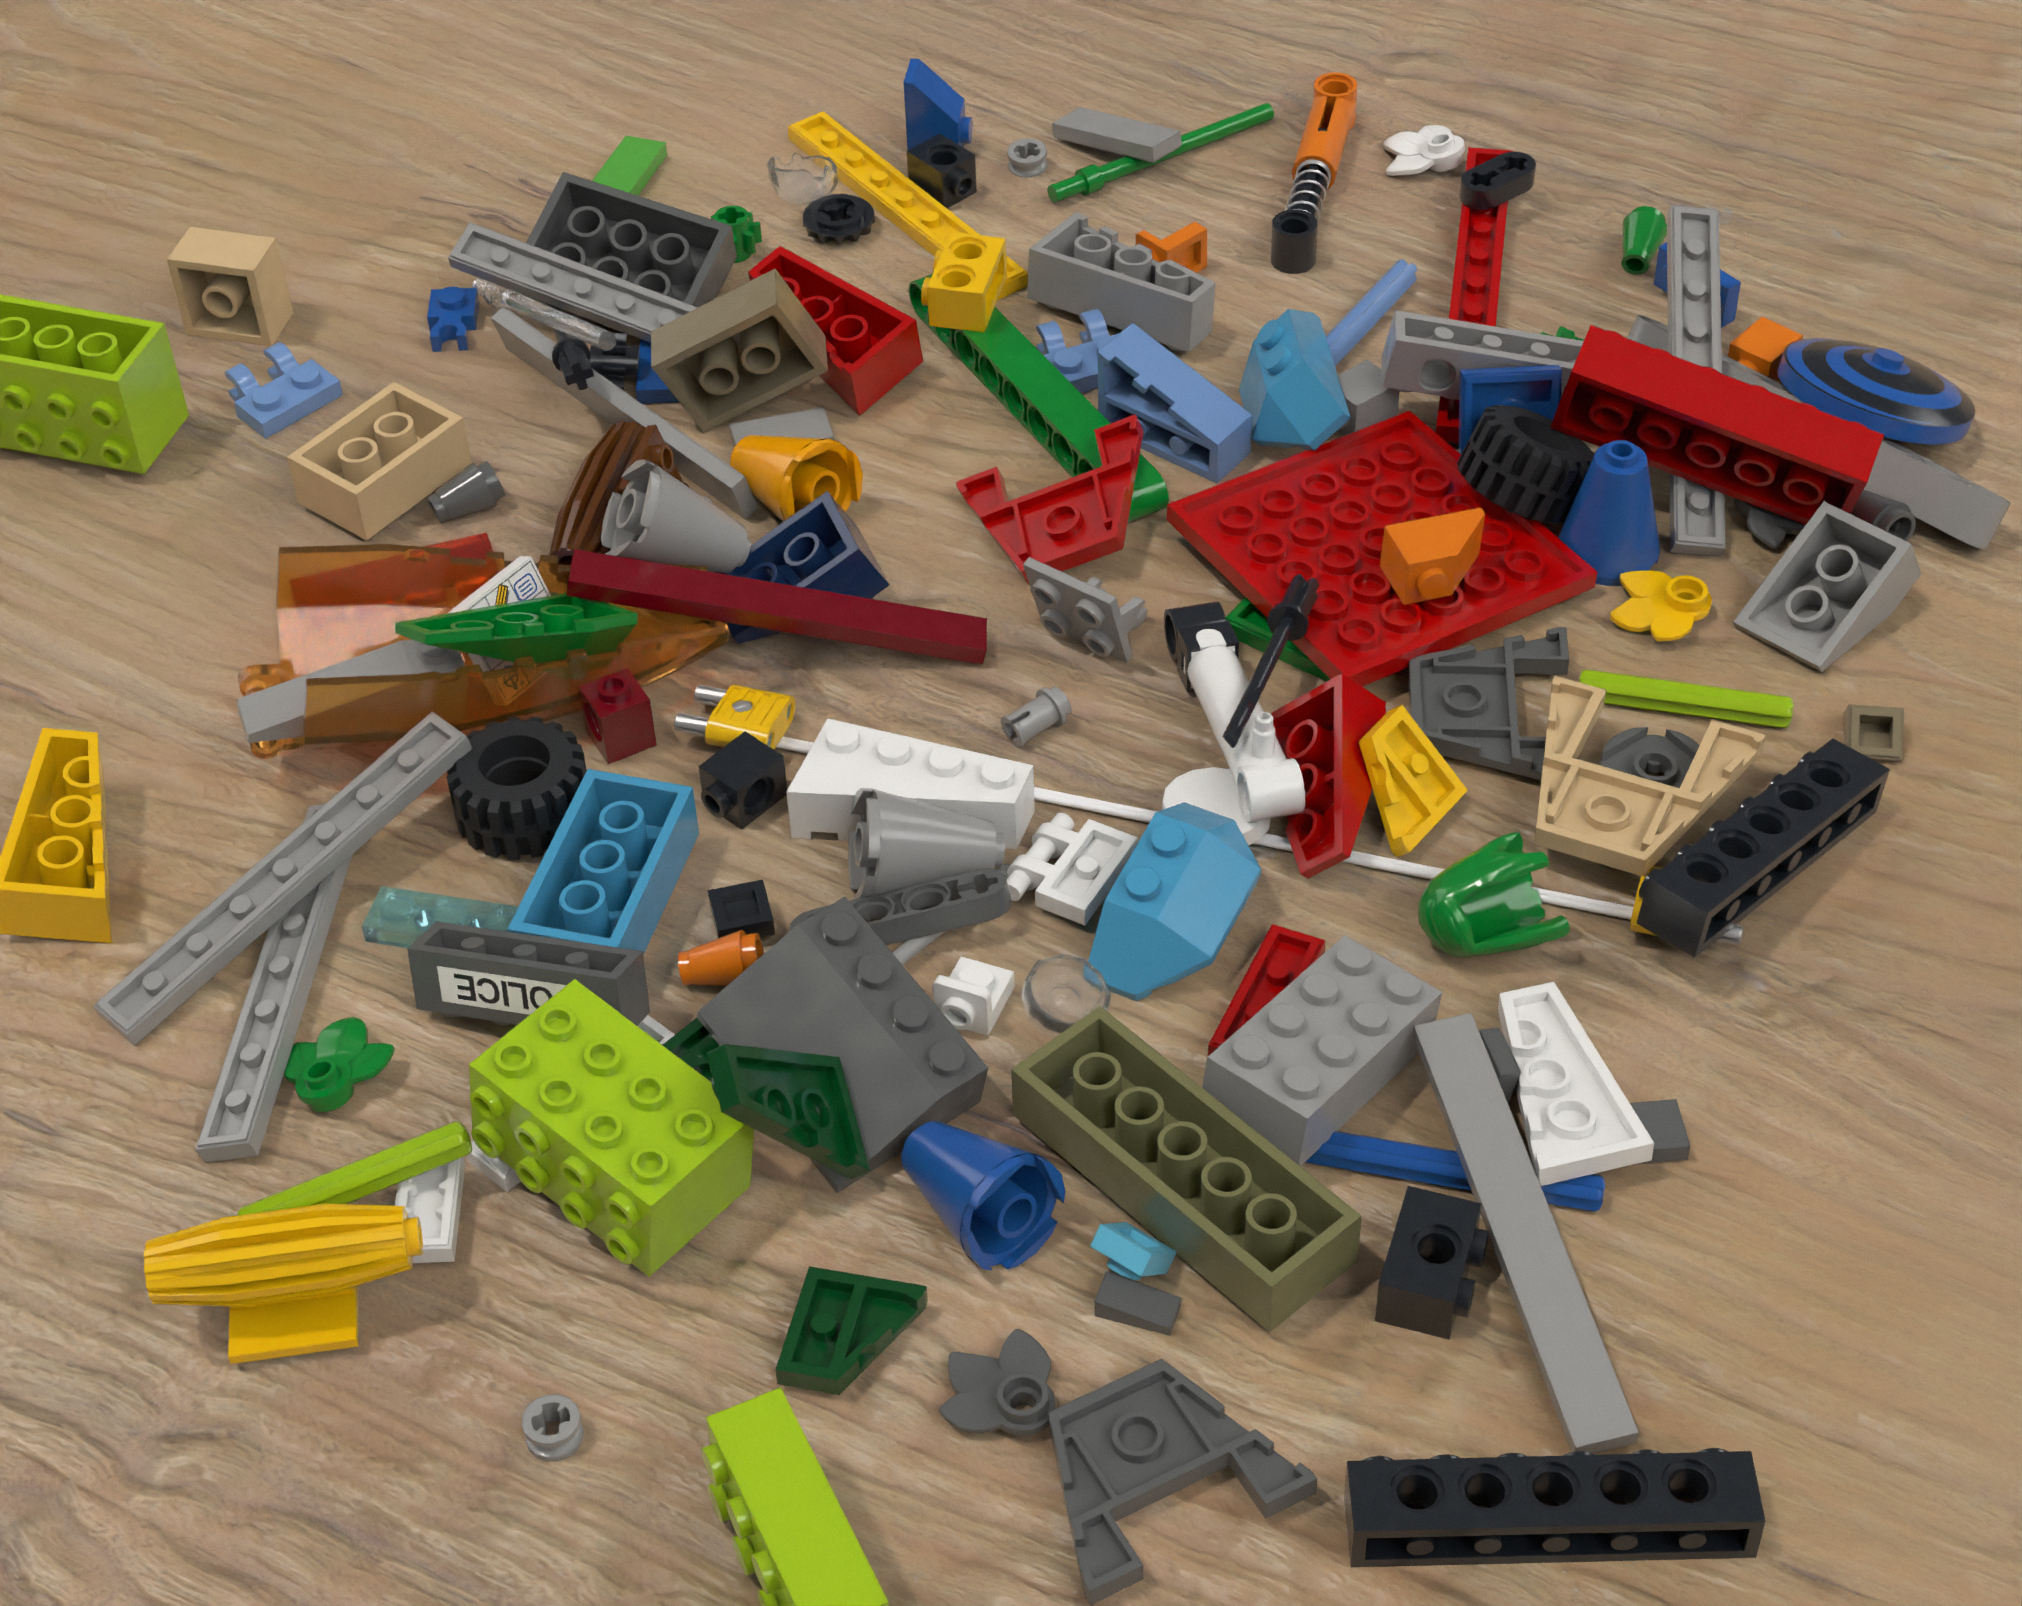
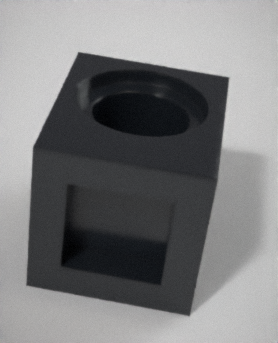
M939 133L906 151L908 178L944 207L949 208L977 192L975 154Z
M746 731L698 766L702 789L701 799L706 809L715 817H723L741 830L787 795L784 756Z

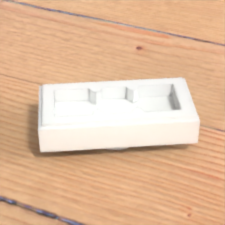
M464 1157L397 1185L395 1206H405L408 1218L419 1217L422 1228L423 1255L413 1256L412 1263L455 1261L466 1164Z

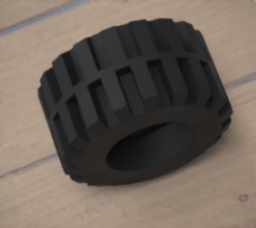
M1492 405L1491 407H1486L1457 465L1464 479L1478 493L1497 506L1530 520L1558 524V522H1565L1595 454L1581 439L1550 428L1553 420L1519 407Z
M510 717L507 722L497 723V721L485 724L486 729L482 731L473 730L466 735L473 749L457 760L447 771L446 778L458 831L462 838L468 839V844L475 850L485 848V853L488 856L497 858L501 854H505L508 860H520L521 855L531 854L532 858L543 856V851L548 849L587 772L582 746L577 743V737L571 731L563 732L561 724L554 721L545 724L543 719L538 717H530L528 720H520V717Z

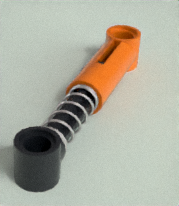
M1330 72L1322 74L1314 81L1313 102L1292 169L1294 181L1289 194L1290 198L1287 201L1285 211L1275 215L1272 220L1271 264L1280 272L1300 274L1309 271L1316 264L1317 221L1323 208L1326 190L1335 182L1349 130L1355 125L1357 81L1348 74Z

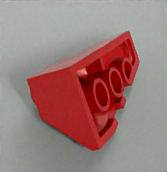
M1343 673L1270 713L1273 716L1275 736L1286 759L1293 758L1297 761L1303 777L1305 808L1302 813L1286 815L1289 823L1285 831L1299 872L1307 879L1350 858L1372 791V785L1359 741L1386 714L1385 701Z

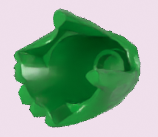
M1519 832L1506 834L1488 842L1478 850L1447 867L1429 882L1419 900V925L1436 948L1453 957L1480 956L1521 950L1566 936L1570 932L1567 918L1561 915L1540 922L1545 917V910L1541 907L1542 901L1538 891L1531 887L1533 879L1530 872L1549 866L1546 854L1543 852L1524 853L1522 850L1523 839Z

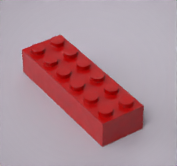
M1590 325L1550 426L1554 430L1599 447L1616 440L1629 441L1645 452L1649 466L1805 525L1823 501L1849 514L1851 513L1869 480L1884 434L1868 429L1861 423L1841 419L1820 411L1810 404L1793 401L1769 392L1762 386L1745 383L1721 374L1714 368L1697 365L1673 356L1666 350L1649 347L1625 338L1615 331L1604 330Z

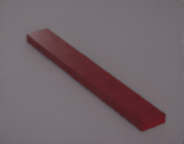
M574 549L566 594L570 597L975 664H983L987 651V618Z

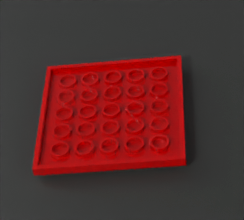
M1411 411L1322 444L1316 450H1306L1167 504L1166 520L1266 617H1268L1270 610L1275 605L1280 604L1294 576L1301 574L1306 581L1314 577L1320 585L1316 591L1318 597L1308 615V630L1301 639L1292 642L1330 679L1343 673L1362 687L1408 668L1409 660L1415 657L1455 648L1595 588L1598 573L1539 521L1530 520L1511 513L1478 493L1458 470L1457 462L1461 454ZM1482 508L1485 518L1479 555L1451 596L1403 605L1380 567L1385 526Z

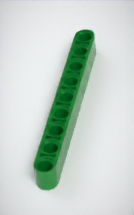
M932 274L909 283V298L918 317L1071 477L1102 466L1094 430L1111 423L996 307H994L984 333L929 326L928 306L922 305L921 292L924 279L931 277ZM1141 453L1139 455L1128 524L1163 510L1169 504V494L1164 479Z

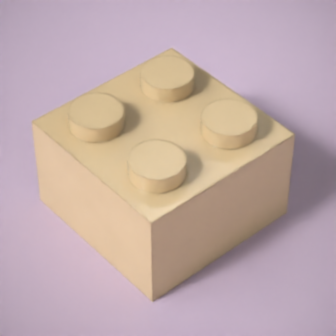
M189 227L167 258L186 335L272 346L294 314L277 240L274 237Z

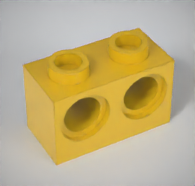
M950 232L943 250L938 249L936 251L932 276L926 277L922 285L921 302L923 306H928L929 326L985 332L1007 278L1005 238Z

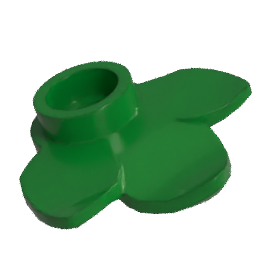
M347 1017L335 1021L320 1032L317 1042H297L293 1044L284 1076L288 1081L295 1084V1091L299 1099L303 1103L308 1104L312 1110L317 1112L332 1111L350 1100L354 1093L353 1084L378 1075L391 1060L395 1048L387 1043L368 1044V1029L364 1021L356 1017Z

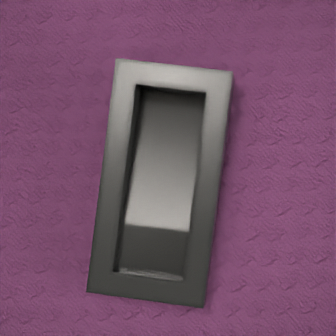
M1106 1271L1094 1301L1095 1317L1170 1336L1181 1307L1182 1298Z

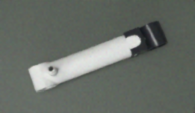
M1216 601L1166 609L1164 612V631L1169 654L1173 660H1177V672L1186 692L1195 691L1236 781L1238 802L1244 819L1250 822L1302 813L1305 808V789L1300 767L1295 759H1286L1275 736L1273 716L1263 711L1259 701L1234 748H1231L1222 737L1248 686L1249 680L1239 661V641L1230 622L1226 621L1221 604Z

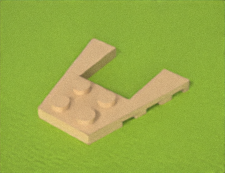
M1554 675L1541 777L1535 845L1644 876L1763 751L1765 734L1711 720L1680 788L1579 760L1577 758L1604 707L1606 690Z

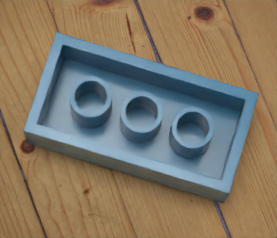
M588 769L508 927V932L643 951L644 955L699 835L693 787Z

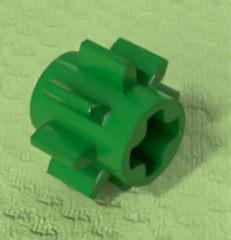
M726 206L720 208L711 216L712 220L732 226L737 254L734 263L743 262L751 254L756 253L755 244L762 242L760 222H753L752 212H747L746 209L740 206Z

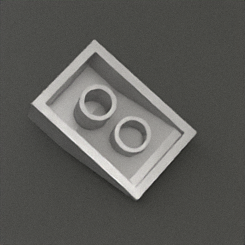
M1823 501L1733 621L1734 626L1823 672L1888 618L1920 577L1921 572L1911 543Z

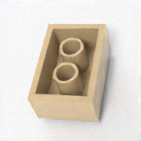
M396 382L388 385L287 456L298 503L366 541L472 463L464 418Z

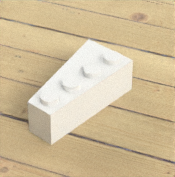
M828 718L786 792L791 838L811 839L813 832L837 833L838 841H848L849 831H856L858 822H861L862 814H851L856 792L860 788H872L992 821L996 833H1002L1004 836L1005 849L1018 848L1035 812L1033 765Z

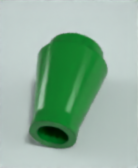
M1649 206L1635 208L1624 218L1622 223L1623 258L1621 265L1626 272L1634 275L1647 272L1651 260L1667 236V223L1664 215L1658 209Z

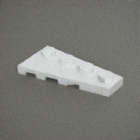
M1555 982L1500 993L1498 1014L1503 1035L1521 1071L1515 1089L1533 1168L1540 1186L1651 1161L1654 1149L1652 1138Z

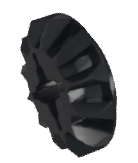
M832 194L819 198L810 203L803 212V226L807 229L808 237H819L822 244L837 241L841 245L842 241L845 240L858 242L860 235L871 233V226L875 223L874 209L871 204L860 197L848 194Z

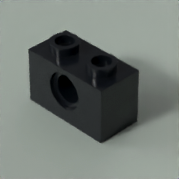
M1411 1186L1407 1187L1378 1284L1376 1322L1450 1340L1456 1315L1468 1318L1471 1309L1476 1280L1467 1278L1470 1266L1481 1268L1485 1258L1489 1231L1479 1229L1482 1203Z

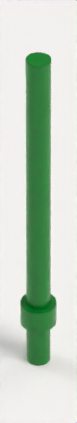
M1265 103L1181 135L1182 145L1154 163L1125 156L1099 167L1092 164L1078 169L1075 172V176L1049 185L1047 188L1048 196L1055 203L1079 193L1086 196L1102 190L1107 182L1272 120L1274 118L1273 108L1269 103Z

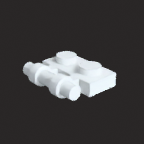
M1057 813L1050 823H1043L1032 836L1033 845L1025 855L1017 856L1007 870L1011 900L1018 901L1026 891L1037 888L1035 890L1036 907L1085 926L1113 887L1135 849L1138 837L1088 819L1079 833L1072 831L1074 828L1072 818L1065 813ZM1061 855L1055 865L1047 863L1050 858H1057Z

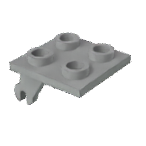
M1028 557L1023 566L1042 625L1056 636L1065 637L1068 635L1083 642L1092 652L1099 656L1107 657L1111 655L1128 663L1133 654L1127 634L1143 623L1148 609L1143 607L1145 600L1135 596L1119 608L1116 596L1100 588L1103 584L1102 580L1092 577L1085 583Z

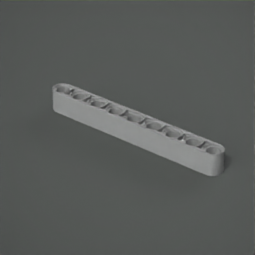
M1637 315L1627 338L1652 348L1668 351V326L1649 317ZM1722 354V374L1751 385L1762 386L1769 392L1803 403L1789 392L1784 385ZM1883 437L1869 480L1864 490L1905 503L1910 508L1911 514L1914 517L1958 540L1984 550L1988 548L2011 504L2000 495Z

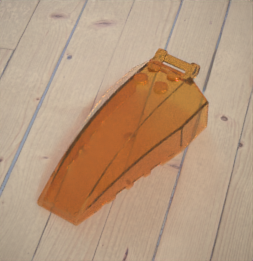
M392 544L279 547L276 589L279 664L250 665L243 668L238 674L240 692L243 696H247L398 641L412 640L395 633V622L447 614L513 561H504V552L487 551L485 559L451 557L449 548ZM540 555L539 562L535 563L550 595L567 593L571 565H559L557 556ZM667 564L678 567L708 571L707 567L705 566ZM609 603L638 613V624L623 642L618 643L616 651L587 655L584 648L567 650L565 659L535 663L532 656L515 659L513 667L483 672L479 664H473L468 653L460 652L465 666L458 667L455 672L441 674L432 671L419 674L306 679L303 734L296 738L250 743L251 752L258 758L269 759L279 755L282 750L393 745L431 712H434L465 736L473 730L482 731L486 729L485 724L493 721H497V723L507 722L510 717H520V720L538 717L542 718L543 722L583 710L579 686L628 668L640 686L645 687L681 670L727 644L730 632L726 622Z

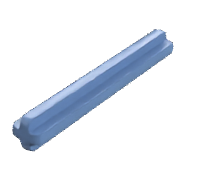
M1404 259L1398 260L1326 335L1335 367L1417 280L1415 275L1417 267L1414 263L1408 264Z

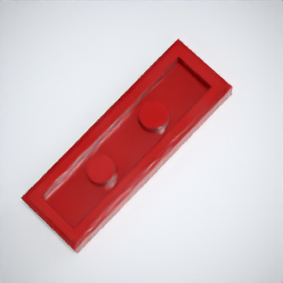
M1272 924L1208 1044V1056L1325 953L1326 940Z

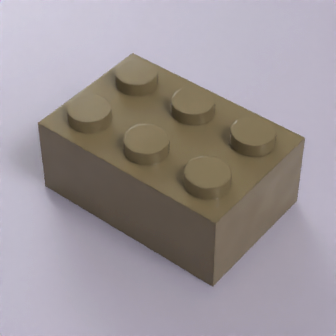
M773 269L651 331V367L703 432H706L827 372L826 337L777 270Z

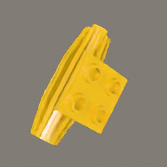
M319 1204L223 1217L147 1240L143 1255L145 1283L149 1299L154 1305L229 1307L228 1358L230 1364L358 1347V1286L411 1270L413 1256L423 1255V1235L419 1217L408 1218L405 1206Z

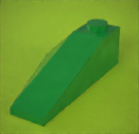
M567 593L395 622V633L425 645L553 670V674L559 676H579L584 674L585 667L607 663L638 624V613L606 602L570 597L566 595Z

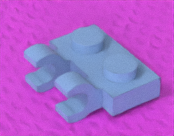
M1099 309L1080 313V319L1086 328V331L1079 332V337L1083 344L1066 348L1060 327L1055 321L1036 325V330L1043 343L1036 344V348L1080 393L1098 388V351L1118 335H1109L1105 319Z
M281 342L263 350L264 355L274 363L273 367L267 369L273 381L261 387L252 372L244 364L240 363L224 372L225 376L236 386L229 390V395L235 401L237 417L265 439L343 395L339 379L312 359L299 365L291 351Z

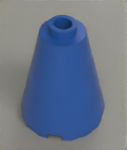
M1616 440L1604 444L1597 449L1558 536L1563 543L1598 572L1596 584L1622 585L1619 580L1621 573L1648 571L1655 562L1657 564L1660 555V542L1647 456L1641 448L1625 440Z
M939 1121L927 1122L912 1131L907 1137L901 1156L903 1169L967 1257L981 1268L992 1270L990 1266L999 1264L1007 1269L1017 1267L1036 1254L1052 1235L1058 1223L1051 1217L1056 1198L1064 1203L1066 1191L1062 1174L1047 1159Z

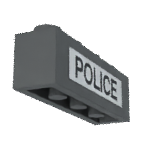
M438 921L407 948L416 1008L419 1010L438 1012L450 1018L464 1016L490 1020L502 1026L518 1025L571 981L576 979L636 1026L650 1013L643 951Z

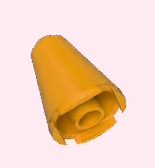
M749 435L736 444L731 454L730 466L745 476L753 495L783 522L826 491L832 495L845 512L848 510L852 500L858 503L862 493L863 472L858 456L852 450L847 449L845 445L833 439Z

